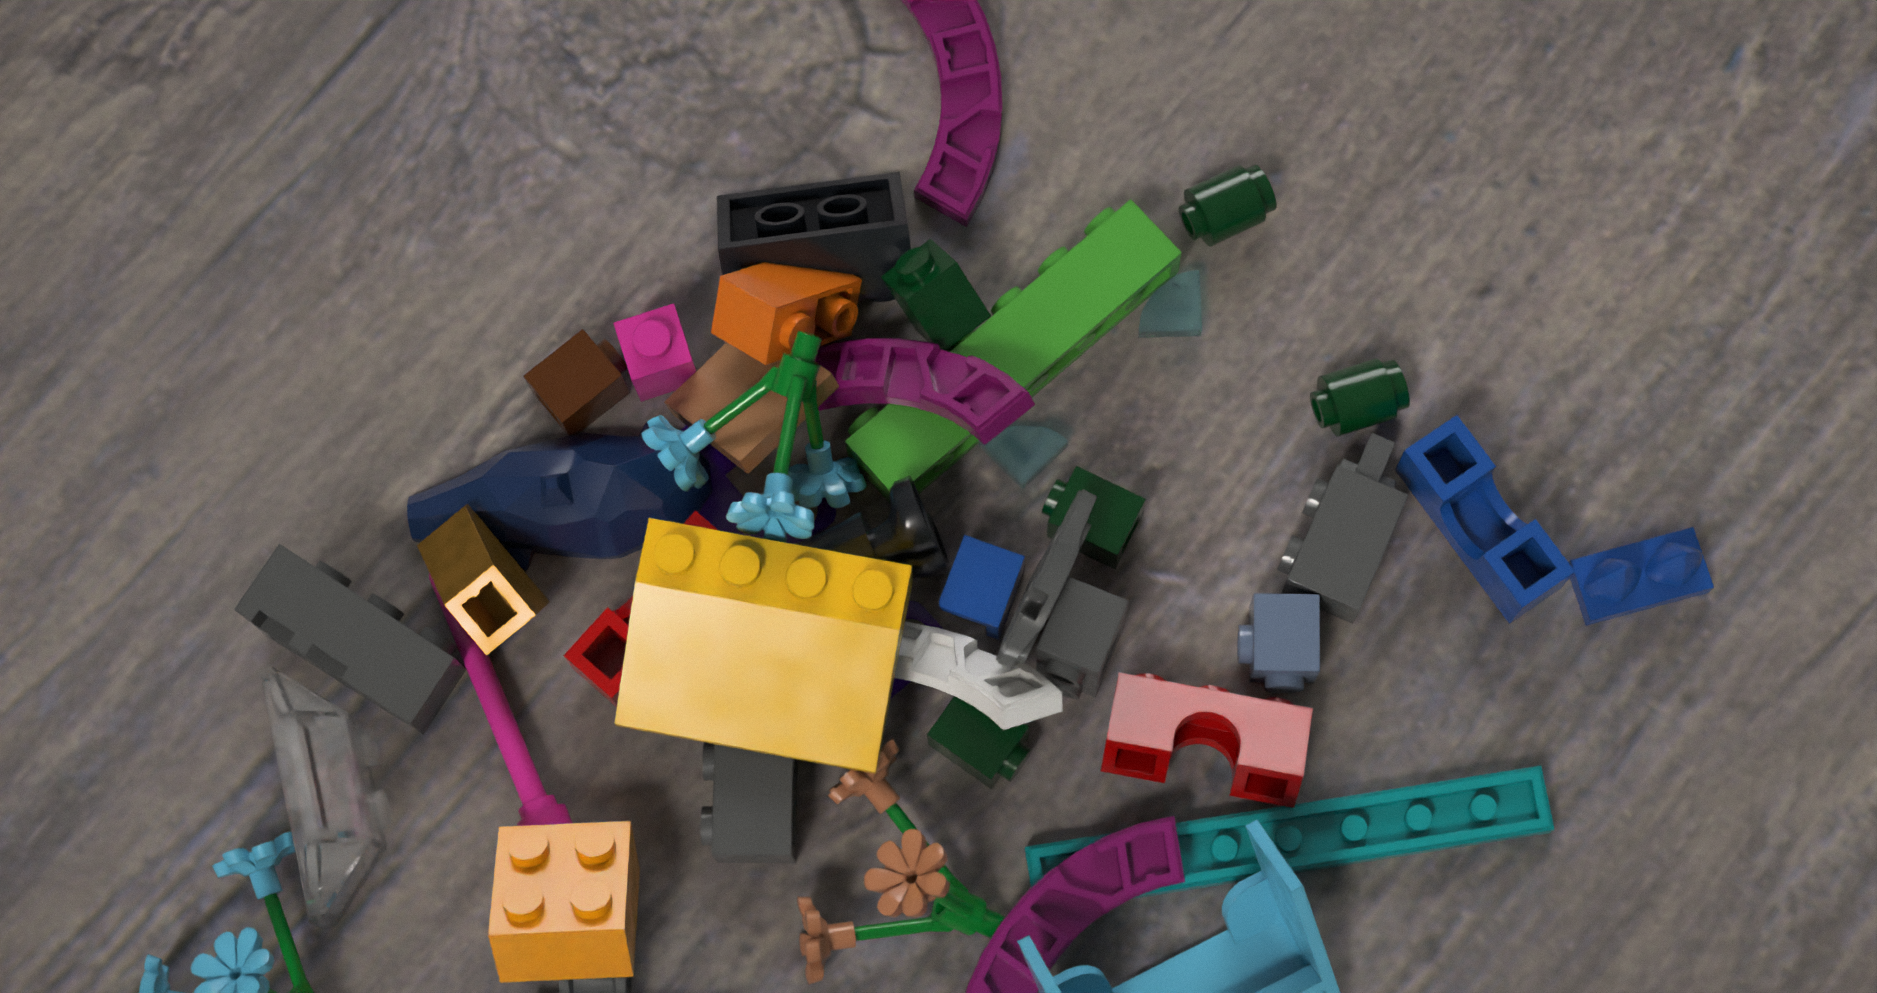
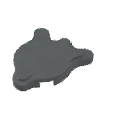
M1085 490L1077 492L1061 525L1058 526L1026 586L1023 597L1000 644L1001 647L995 659L999 664L1012 670L1019 663H1024L1088 534L1091 524L1087 523V519L1097 496Z

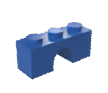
M1456 415L1405 449L1395 471L1510 624L1560 590L1574 574L1575 570L1536 519L1526 524L1508 507L1493 480L1492 473L1496 467L1459 416Z

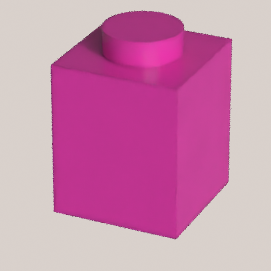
M674 303L613 323L631 381L641 402L676 391L697 371Z

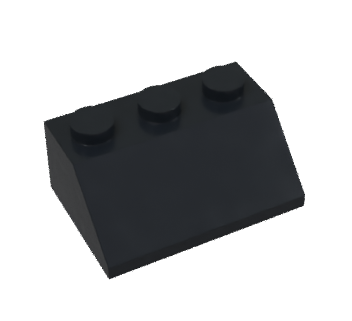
M900 172L717 196L718 253L722 275L763 262L848 273L862 279L858 300L869 299L874 302L895 300L881 279V276L894 267L898 259L911 249Z

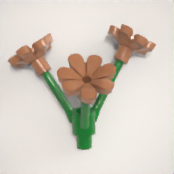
M894 739L889 740L881 748L876 774L850 769L839 779L840 782L830 788L828 797L838 805L849 797H861L865 794L878 813L882 814L886 811L890 819L903 834L901 840L902 849L892 841L883 843L877 851V858L885 867L884 869L873 868L868 870L864 876V885L867 890L884 893L877 904L878 911L881 914L896 918L903 912L906 916L916 919L854 927L853 921L827 924L826 919L819 915V911H816L811 897L797 896V905L802 916V924L807 933L799 935V944L802 956L806 955L805 976L808 984L823 980L824 965L830 957L831 950L856 947V941L923 932H951L953 929L968 936L977 932L991 938L1004 918L1003 915L986 908V901L968 892V889L946 867L945 863L948 858L943 847L939 843L929 845L925 836L915 827L896 803L901 798L885 779L889 775L891 764L897 760L895 755L900 751ZM934 900L930 916L918 918L927 912L928 902Z

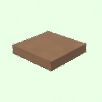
M725 343L664 403L670 412L688 427L699 419L708 421L758 383L773 366L779 367L781 360L764 365L729 343ZM821 365L816 377L818 407L839 387L832 373ZM773 391L768 392L715 432L716 439L710 445L749 474L779 444L787 397ZM801 402L797 427L806 419L803 402Z

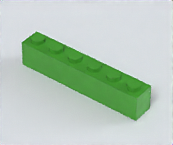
M1131 199L1117 211L1112 207H1108L1087 225L1084 230L1086 237L1070 251L1065 246L1054 251L1038 268L1037 272L1040 276L1024 290H1021L1018 286L1008 290L992 306L990 312L993 316L947 351L965 357L973 355L1008 374L1033 397L1179 272L1182 252ZM888 404L881 411L877 407H872L860 415L849 427L848 433L851 436L845 440L848 457L857 461L859 470L890 503V488L895 481L911 476L920 494L980 441L966 429L935 413L909 406Z

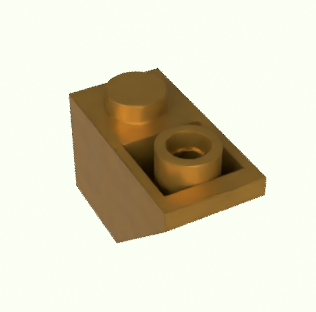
M468 504L417 545L444 606L486 655L550 603Z

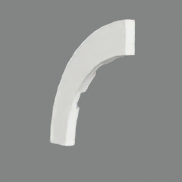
M905 622L894 678L913 681L951 694L983 712L1003 730L1062 712V691L1044 675L1026 663H1019L1011 670L999 664L995 660L996 655L978 649L977 640L937 627Z

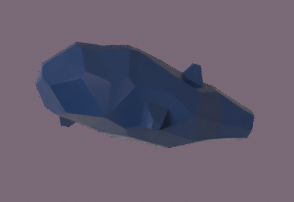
M647 422L645 423L641 433L649 429ZM582 432L505 450L459 477L409 496L407 518L411 538L413 541L420 543L468 504L524 571L528 570L534 553L591 559L622 558L642 549L649 518L683 524L695 510L698 513L713 492L710 463L699 452L700 464L704 467L709 479L700 489L693 485L688 492H685L675 482V468L669 471L659 460L657 454L662 450L650 448L644 442L641 433L639 436H614Z

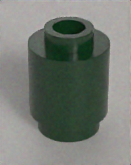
M1255 164L1246 169L1238 165L1184 191L1185 204L1179 206V214L1189 236L1193 240L1202 238L1211 247L1265 222L1266 214L1276 210L1277 203L1272 186L1258 165Z
M1375 358L1319 376L1317 378V390L1310 393V403L1318 425L1322 429L1330 427L1334 435L1339 437L1395 419L1397 411L1409 408L1410 397L1405 377L1398 363L1395 360L1382 363L1379 359Z

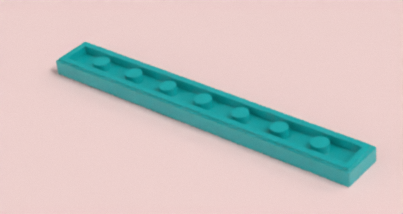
M1542 766L1295 804L1294 808L1280 806L1175 823L1185 882L1161 887L1132 899L1237 883L1260 872L1261 868L1246 829V825L1256 820L1259 821L1294 873L1551 833L1555 829ZM1109 834L1025 847L1030 887L1070 855Z

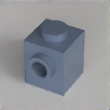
M1254 593L1249 605V625H1238L1237 660L1238 664H1249V682L1265 683V691L1272 693H1297L1304 690V683L1314 684L1320 672L1319 594Z

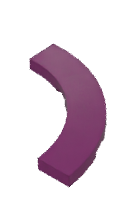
M901 0L919 24L930 46L937 67L941 92V113L934 147L927 166L914 188V198L967 227L986 191L1000 143L1002 86L995 42L978 0Z
M868 338L841 341L820 346L815 360L832 373L839 385L818 407L819 411L866 403L914 407L953 421L986 445L1035 406L1030 393L1008 374L973 355L965 357L940 349L938 344L901 338Z
M1174 816L1138 823L1106 835L1076 851L1049 870L1021 896L1000 922L978 959L965 993H1037L1038 987L1017 941L1030 936L1050 971L1073 940L1103 914L1108 913L1113 908L1136 896L1161 887L1185 882Z

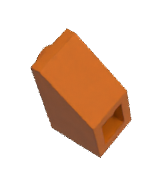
M767 262L721 275L711 333L764 365L781 360L783 353L790 354L798 330L822 338L820 346L851 336L858 316L857 304L862 279L854 274Z

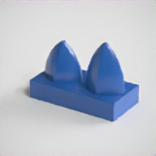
M1694 527L1569 561V564L1575 570L1570 580L1586 626L1706 594L1714 588Z

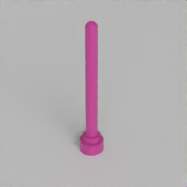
M429 573L430 583L523 806L518 810L521 820L517 823V826L573 823L566 805L558 804L554 795L546 794L489 655H486L444 606Z

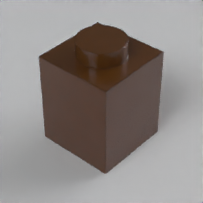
M583 329L523 376L534 396L568 436L582 432L630 393L621 375L628 369L625 361L606 339H603L596 345Z

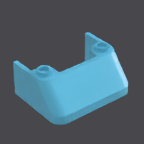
M1258 820L1246 825V829L1261 871L1241 880L1227 893L1222 903V916L1227 930L1116 987L1111 988L1104 973L1090 965L1075 966L1052 977L1030 936L1017 941L1040 993H1340L1304 887Z

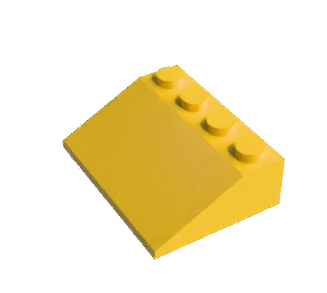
M649 518L634 586L615 726L876 774L913 583L912 565Z

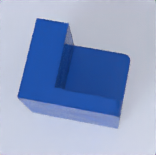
M964 535L939 599L940 609L986 626V635L999 640L1025 571V556Z

